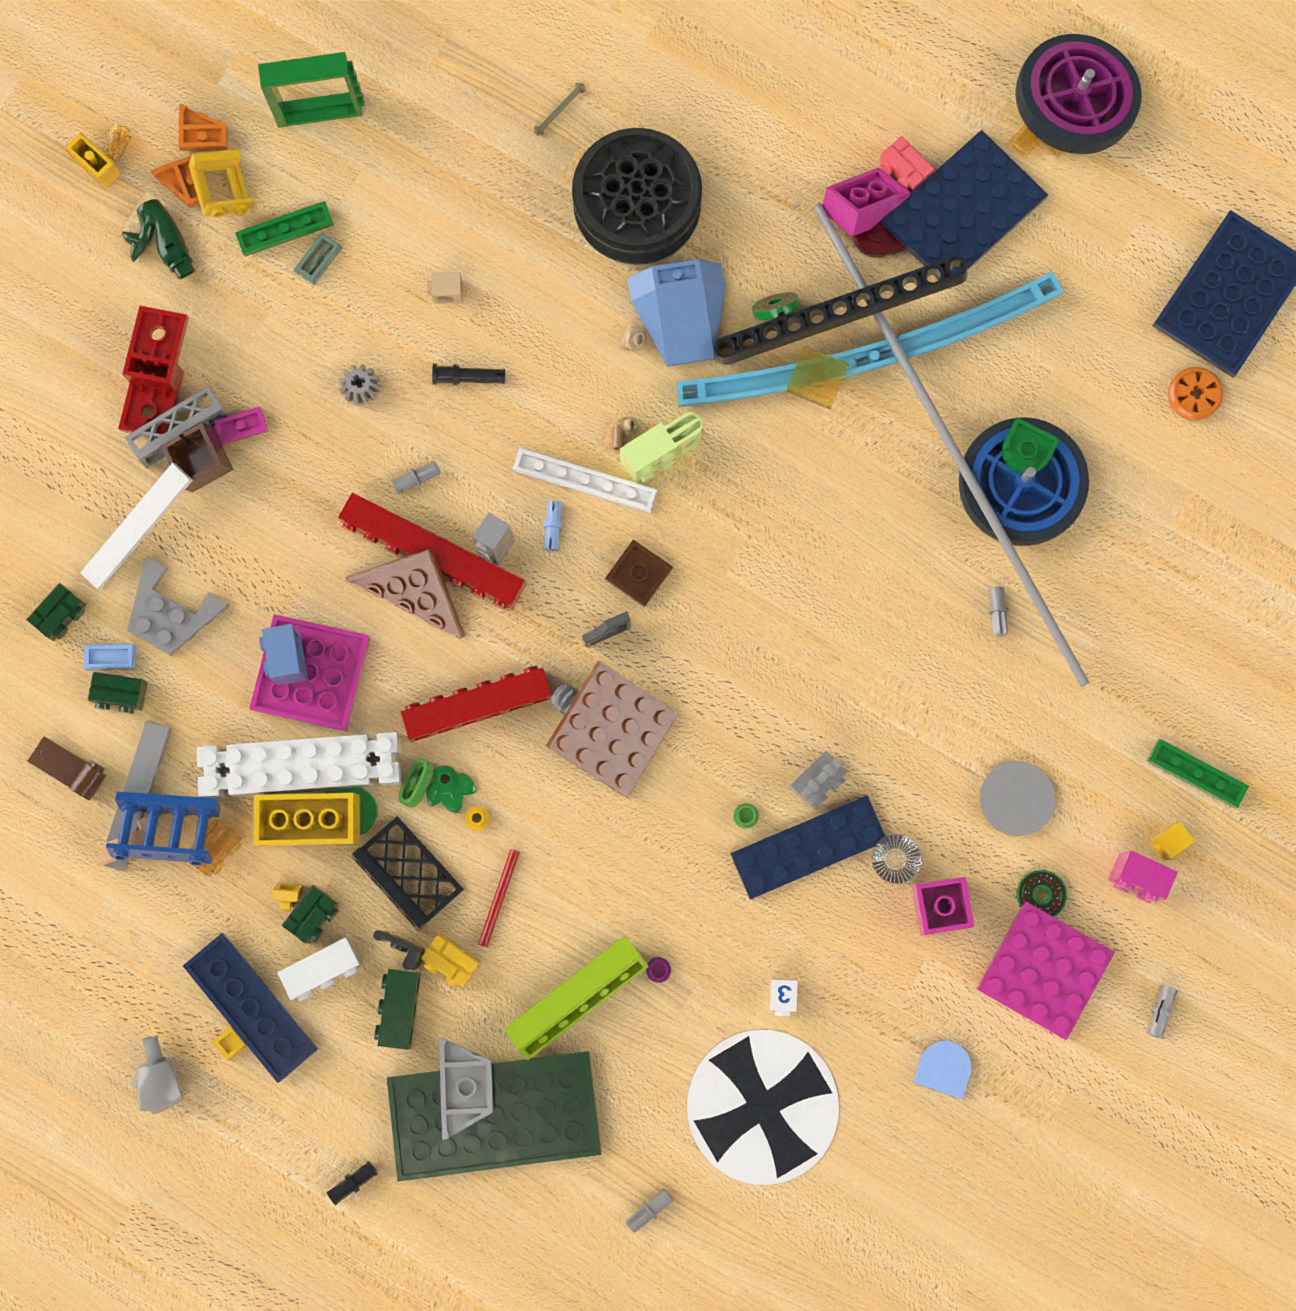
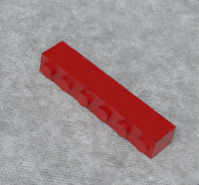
M538 666L528 667L524 669L523 674L515 676L514 673H509L501 676L500 681L491 683L490 680L476 684L477 688L471 690L461 688L453 691L452 696L444 698L443 695H438L430 698L429 703L420 705L419 702L405 706L406 710L400 712L408 739L411 742H415L550 700L552 694L544 668L538 669Z

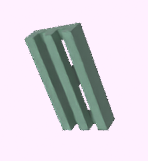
M321 233L294 268L295 273L300 274L304 279L309 280L311 284L315 285L341 251L342 246L324 233ZM324 241H326L327 244L320 251V253H318V255L315 257L314 261L311 263L308 269L304 271L303 269L305 268V266L308 264V262L311 260V258L314 256L317 250L321 247ZM333 246L332 250L329 252V254L326 256V258L322 261V263L311 276L312 272L315 270V268L318 266V264L321 262V260L325 257V255Z

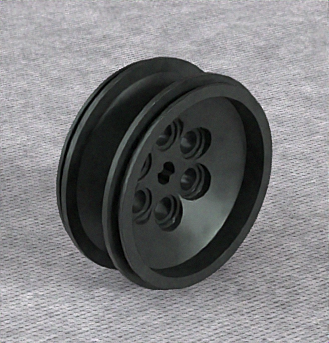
M626 128L612 132L591 145L583 154L576 167L572 182L575 220L585 240L596 251L609 259L633 265L649 264L663 260L686 244L698 224L701 212L702 181L697 164L682 144L660 131L647 128ZM624 168H630L633 170V172L625 174L622 172V170ZM649 170H653L657 174L654 176H648L646 172ZM611 186L619 188L616 192H609L607 189ZM633 190H641V193L635 194ZM658 191H664L665 193H667V195L664 197H658L657 195H655V193ZM625 207L629 211L627 213H619L617 210ZM648 209L651 210L653 213L649 216H645L641 212L643 210Z

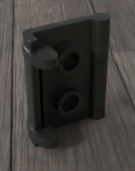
M377 930L374 932L373 937L375 940L391 941V947L407 953L402 964L405 970H416L422 963L421 957L425 953L423 948L396 935H391L386 931Z

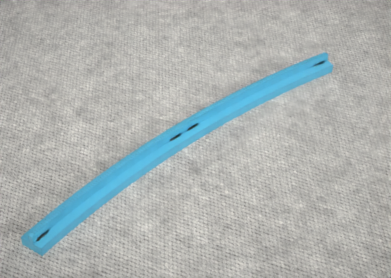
M1050 272L996 299L934 324L896 336L908 359H912L1014 319L1061 296L1064 291L1053 272ZM1051 284L1049 287H1047V288H1045V289H1043V290H1040L1041 288H1043V287H1045V286ZM883 340L845 352L780 367L720 377L677 381L679 407H689L772 395L848 378L899 363L887 340ZM887 350H891L890 352H886V353H883V354H879V353H881V352H884V351H887ZM868 356V358L855 362V360ZM687 391H697V392H694V393H685V394H683V392H687Z

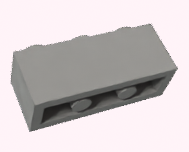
M489 512L472 537L478 550L477 552L480 554L479 557L500 565L514 543L510 525Z

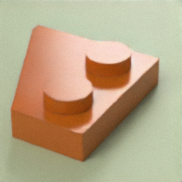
M179 104L178 147L180 151L228 150V127L225 123L217 119H210L206 114L197 113L188 109L186 105Z

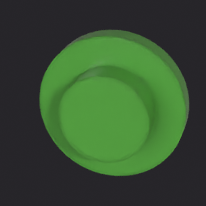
M741 804L734 811V821L741 828H751L758 821V811L751 804Z

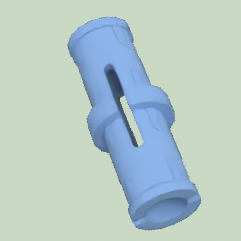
M553 500L547 501L546 522L543 524L545 529L543 549L546 551H551V549L559 551V533L563 526L560 523L563 505L561 501L555 500V503H553Z

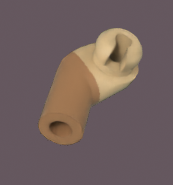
M626 417L613 427V450H620L624 446V438L637 428L635 418Z

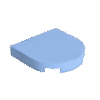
M951 1041L935 1042L922 1053L913 1083L963 1099L971 1074L969 1055L957 1043Z

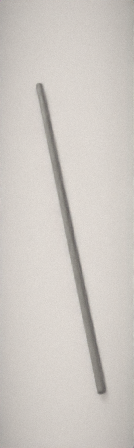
M821 203L816 204L813 209L858 290L867 287ZM864 299V301H865L866 304L868 305V304L870 303V301L867 300V299ZM882 312L874 314L873 317L1080 687L1090 683L884 314Z

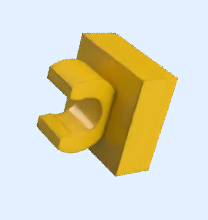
M279 882L273 889L272 900H281L280 911H291L294 902H297L302 895L303 885Z

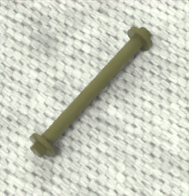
M576 83V88L539 127H534V133L537 136H543V130L580 92H585L584 84Z

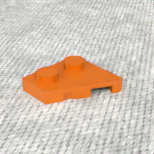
M192 155L151 170L153 176L189 208L200 204L189 168Z

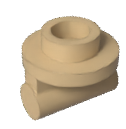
M628 324L619 347L623 350H639L645 342L642 328Z

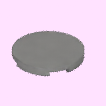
M1013 761L996 767L987 775L980 789L979 801L986 820L993 828L1006 835L1024 836L1038 831L1049 821L1055 807V791L1050 779L1041 769L1027 762Z

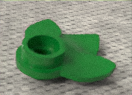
M442 765L436 768L433 773V782L427 788L426 798L430 806H435L442 802L447 810L458 813L463 804V795L476 793V787L468 775L456 773L452 767ZM441 775H449V781L442 782L440 780Z

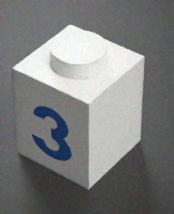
M771 979L770 1010L775 1011V1016H790V1011H797L798 981Z

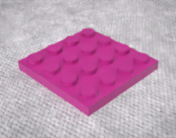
M273 614L270 628L292 624L300 631L308 680L277 685L269 676L265 675L263 661H267L264 651L249 709L347 732L370 636Z
M1024 901L976 989L1067 1040L1115 951Z

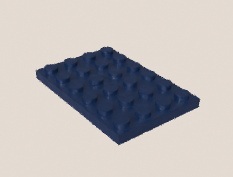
M981 130L911 192L910 197L882 218L881 224L924 266L953 256H961L967 261L969 270L1048 197V194ZM961 267L951 269L953 274H960L963 271Z
M1230 210L1152 326L1234 378L1296 285V251Z

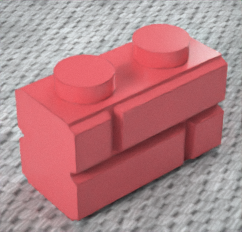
M900 136L883 151L879 161L881 169L888 175L892 174L897 179V182L909 192H913L935 170L903 136Z

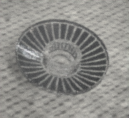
M891 834L883 837L875 845L872 852V866L882 880L891 884H903L912 880L920 870L922 863L921 852L918 845L910 837L902 834ZM894 854L899 856L897 864L891 862V856Z

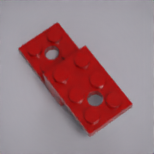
M139 305L122 373L129 382V387L118 427L121 432L132 433L176 406L184 371L178 365V360L189 320L187 314ZM157 329H163L165 331L163 338L159 340L153 339V332ZM145 407H154L152 416L143 417L142 412ZM162 423L158 425L156 433L163 435L168 432L170 424Z

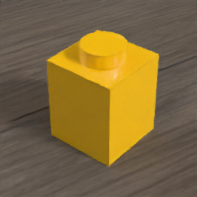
M1180 821L1171 824L1150 840L1155 854L1161 859L1164 858V860L1174 858L1195 842Z

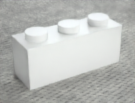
M345 937L278 972V975L290 1000L298 998L299 1002L313 996L311 991L319 987L325 990L336 984L334 979L342 975L344 978H348L359 972L357 967L361 966L362 963L350 938Z

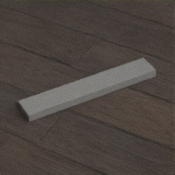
M145 722L123 792L151 793L171 732L170 728ZM117 808L106 842L119 838L123 811ZM137 811L133 815L130 833L139 830L137 821L143 818L144 812ZM129 858L125 861L116 860L103 866L125 872Z

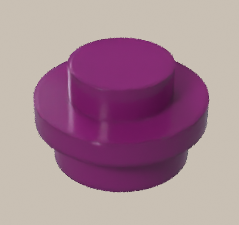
M656 957L647 964L649 967L646 969V974L651 981L661 983L669 978L671 966L666 959Z

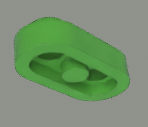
M420 758L412 764L399 792L401 804L413 808L422 801L434 773V766L431 762Z

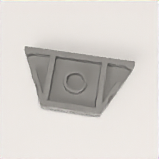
M440 1038L439 1056L443 1140L494 1112L492 1060L447 1039Z

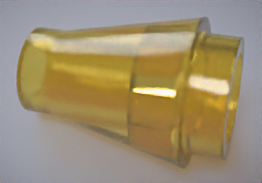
M112 124L111 129H108L106 155L111 160L119 162L131 139V130L117 124Z

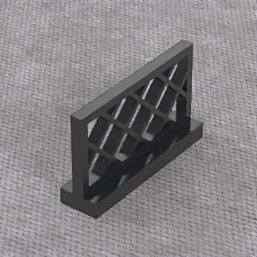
M398 816L365 845L352 853V859L418 932L464 891L462 886ZM395 825H398L404 832L403 841L388 840L389 831ZM386 834V840H379ZM406 835H407L412 841H406ZM374 844H385L384 858L373 857L368 849ZM388 844L403 845L402 858H387ZM406 845L417 846L420 849V859H405ZM423 854H424L429 860H423ZM378 861H384V868ZM387 862H402L401 876H391L386 871ZM405 863H420L419 877L404 876ZM422 863L433 864L437 868V878L422 877ZM440 872L445 878H439ZM395 880H401V885L399 886ZM403 881H419L418 894H407L403 890ZM421 881L436 882V895H421ZM439 882H450L456 890L449 896H439ZM411 898H418L417 904ZM420 898L435 899V909L428 915L420 909ZM438 899L444 900L441 904L438 905Z

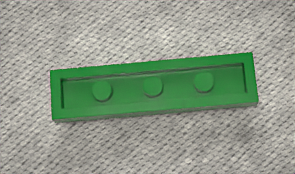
M323 201L235 232L241 251L244 257L329 228L334 226L327 204Z
M1161 739L1156 741L1147 759V762L1235 809L1239 807L1249 787L1243 782Z

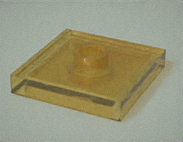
M804 346L786 392L831 410L849 364Z

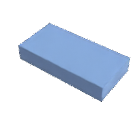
M135 644L84 645L85 670L135 669Z

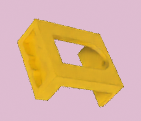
M239 149L192 154L189 168L203 217L212 216L213 218H219L225 214L235 213V215H243L250 212L254 198H248L239 168L242 158ZM226 170L234 200L213 202L204 172Z

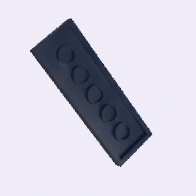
M866 795L734 851L730 855L747 895L751 900L873 848L876 844L879 845L878 842L883 838L885 839L886 836L869 797Z
M224 933L217 936L183 965L184 969L277 1083H280L319 1050Z

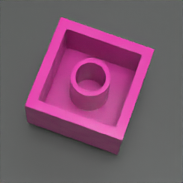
M1129 850L1119 853L1108 881L1114 883L1113 887L1127 893L1131 891L1136 893V898L1141 901L1157 903V901L1167 899L1178 871Z
M966 877L912 886L920 936L975 927Z

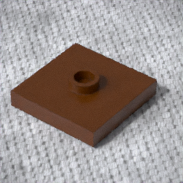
M633 539L605 580L643 607H646L672 571L673 566Z

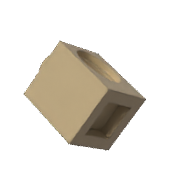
M460 272L432 273L431 281H427V293L432 296L434 304L462 303L463 280Z

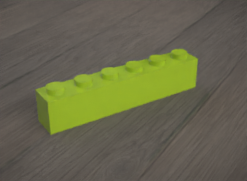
M624 936L620 940L615 941L602 954L594 957L589 964L580 971L575 972L563 984L554 988L541 1001L533 1004L523 1015L515 1018L504 1030L518 1051L529 1060L649 966L629 939Z

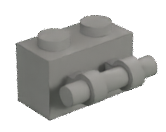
M825 751L789 788L809 809L813 805L818 808L828 798L825 793L831 787L836 790L846 781L843 776L847 772L843 769V764L837 758L834 759Z

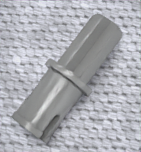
M433 461L416 470L412 468L411 472L391 481L396 492L400 494L416 485L420 487L422 482L438 476L440 469L437 463Z
M992 587L988 589L991 606L989 614L992 615L994 636H1005L1008 634L1006 616L1008 608L1005 606L1004 588Z
M663 1188L649 1202L642 1203L644 1206L626 1220L627 1226L632 1232H637L652 1218L657 1219L656 1215L674 1201Z

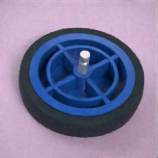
M1021 417L1020 419L1060 439L1050 461L1040 472L1036 473L1034 468L1029 467L1024 474L1016 473L1004 462L1002 445L1016 418L996 423L982 432L969 446L964 459L1012 545L1030 546L1044 543L1059 536L1076 521L1087 499L1089 472L1080 448L1065 431L1044 420ZM959 472V493L966 513L982 532L998 540L961 472Z

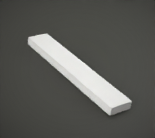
M519 448L512 472L649 514L652 512L658 489L523 448Z
M172 463L80 573L96 589H102L193 479L177 464Z

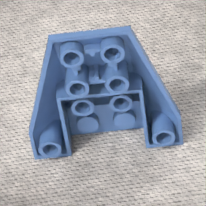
M695 259L651 266L628 278L631 303L667 367L714 360V344L718 338L726 287L722 263Z

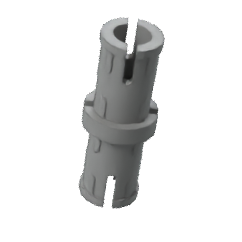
M1161 986L1156 1007L1153 1006L1152 1008L1154 1013L1147 1034L1163 1039L1168 1018H1171L1173 1014L1171 1009L1178 992L1176 989Z

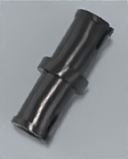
M368 1161L351 1175L349 1173L345 1175V1179L326 1193L336 1206L351 1193L360 1191L359 1187L374 1176H377L378 1172L372 1163Z

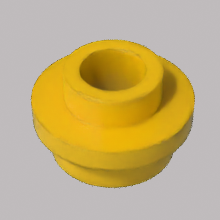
M473 806L465 814V823L471 830L481 831L489 824V813L481 806ZM475 814L482 816L479 823L473 822L472 818Z

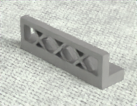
M207 386L127 435L125 439L138 460L147 468L165 457L161 448L162 444L178 435L185 437L183 434L185 431L201 422L214 427L215 420L228 416ZM207 395L213 402L212 405L205 409L197 408L199 400ZM183 410L191 411L189 419L184 422L177 421L178 413ZM162 423L170 424L168 432L163 435L156 433L158 425ZM141 436L149 437L147 445L138 449L134 440Z

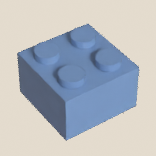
M292 624L262 629L263 636L259 637L262 652L265 651L267 661H263L265 675L269 676L277 685L308 680L300 631Z

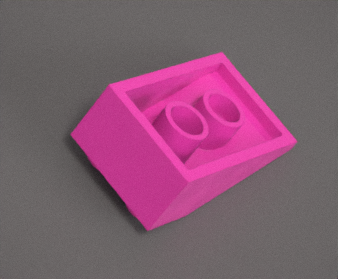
M878 167L828 186L822 206L829 218L853 237L873 228L882 218L910 197L911 192Z

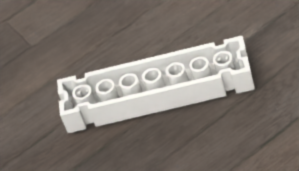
M397 732L376 734L377 740H371L365 734L227 745V751H223L218 746L196 747L197 767L204 770V777H198V797L225 798V792H229V795L233 797H246L353 787L366 788L373 787V781L379 780V784L382 786L403 785L402 765L399 762H395V756L401 755L400 735ZM373 755L380 758V762H376V766L369 762L370 758L373 759ZM224 767L230 769V773H226V777L221 774L222 769L225 770Z

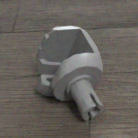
M158 1035L142 1039L147 1062L136 1068V1073L132 1080L133 1088H137L139 1110L150 1111L152 1114L161 1113L183 1100V1094L181 1093L176 1073L177 1063L175 1057L166 1058L162 1056Z

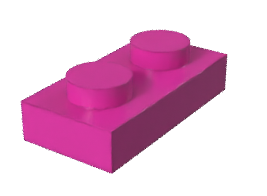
M261 407L214 421L222 446L268 432Z

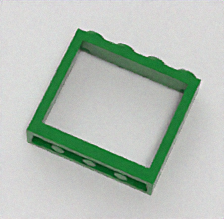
M346 52L258 64L260 86L278 128L362 116L361 106H365L363 92H361L357 73L354 71L353 61H348ZM344 77L349 92L283 101L278 87Z

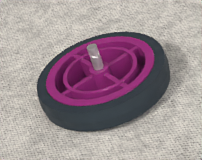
M1083 34L1056 36L1036 47L1025 60L1020 70L1015 90L1018 111L1029 130L1047 145L1073 154L1097 153L1119 142L1134 124L1140 110L1142 98L1140 81L1130 61L1111 44L1099 38Z

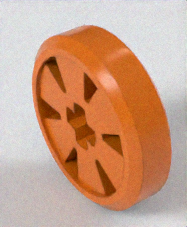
M1190 367L1184 369L1174 377L1169 385L1168 400L1170 406L1184 419L1192 421L1206 419L1222 403V384L1214 373L1205 368ZM1194 389H1196V392L1201 393L1197 399H1195V395L1191 396L1190 394Z

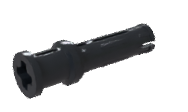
M433 363L432 385L452 383L453 386H457L460 382L505 384V369L460 368V365L453 364V366H438L437 363Z

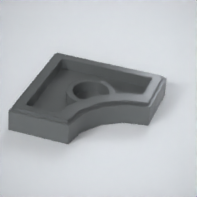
M626 611L605 620L597 628L583 634L582 638L586 647L629 630L631 628V619L628 612Z

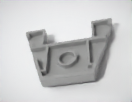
M146 557L127 630L172 656L190 641L205 625H209L218 614L224 612L230 605L208 593L197 613L190 612L155 591L168 569L151 558Z

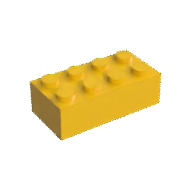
M358 794L254 795V846L360 845V795Z

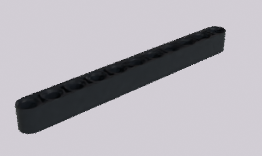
M953 256L721 337L714 344V352L722 364H733L960 285L968 277L967 261L961 256ZM961 267L963 271L960 274H953L951 269ZM931 275L940 277L936 282H929L927 280ZM908 283H914L916 288L909 291L904 289V286ZM885 291L893 293L892 297L888 299L882 298L881 294ZM862 299L870 301L865 307L857 305ZM839 307H844L847 309V311L842 315H837L834 313L835 310ZM816 315L824 317L819 323L812 322V318ZM793 323L801 325L796 331L789 330V326ZM770 331L778 333L773 339L766 338L767 333ZM747 339L755 340L752 346H743ZM725 347H731V348H732V350H731V352H730L729 354H727V355H721V354H720V352H721V350H722L723 348H725Z

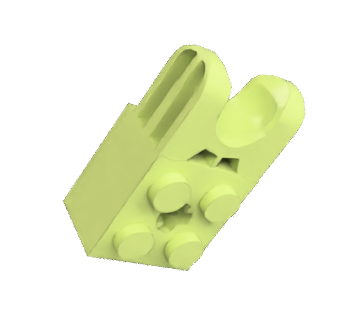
M688 412L666 426L659 423L621 447L620 461L635 483L641 481L646 483L655 476V472L661 468L667 470L675 464L674 460L700 443L703 422L699 415Z

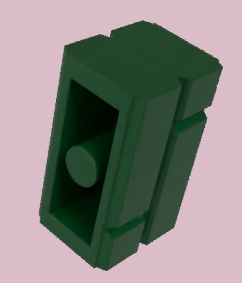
M59 582L26 620L45 637L54 642L56 638L61 639L67 633V626L73 620H78L84 614L85 610L83 608L86 604Z
M94 672L92 674L88 701L95 704L94 708L110 710V706L119 707V712L134 714V710H143L147 682L138 678Z
M312 885L283 922L282 927L305 944H309L310 941L315 943L323 933L321 927L326 920L331 922L339 912L336 909L339 903L319 887Z

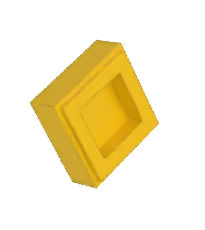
M229 1026L212 1041L227 1061H230L247 1046L232 1026Z

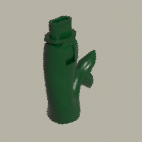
M151 199L141 204L136 210L141 226L140 233L122 232L124 240L131 245L130 257L132 262H135L143 253L145 247L152 240L156 228L157 250L163 263L169 267L172 273L176 274L178 279H183L194 273L195 269L191 264L193 259L190 257L185 240L166 208L158 199Z

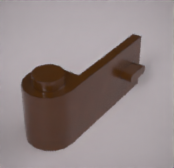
M45 736L27 760V762L68 786L70 790L89 801L107 776L103 773L105 768L94 761L88 764Z

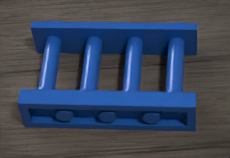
M117 791L115 802L118 808L123 811L118 844H106V849L111 857L120 861L135 858L189 862V864L194 866H203L204 863L212 864L209 850H204L209 819L220 817L221 807L217 798ZM137 811L147 812L149 815L143 845H129L133 815ZM162 813L174 816L168 847L153 846L158 817ZM187 815L199 817L194 849L179 848L183 820Z

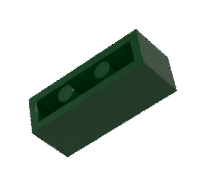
M388 969V973L383 974L381 988L385 989L384 999H380L378 1014L382 1015L381 1023L376 1025L374 1040H378L377 1046L405 1050L411 1049L421 973Z

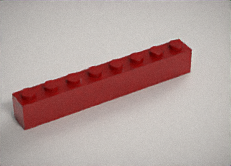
M353 492L338 516L345 530L354 534L358 531L364 534L363 538L373 544L380 542L386 545L385 549L394 555L401 553L409 556L432 548L441 574L451 578L450 583L459 588L466 586L472 589L471 593L481 599H484L486 596L494 600L492 604L502 610H506V608L513 610L526 587L524 579Z

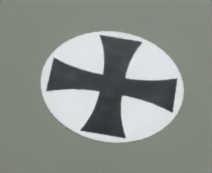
M751 1030L725 1039L704 1057L697 1067L689 1087L687 1114L690 1130L698 1148L714 1167L725 1175L744 1183L772 1185L783 1183L802 1175L811 1169L825 1154L837 1128L839 1100L837 1088L829 1068L809 1045L783 1032Z

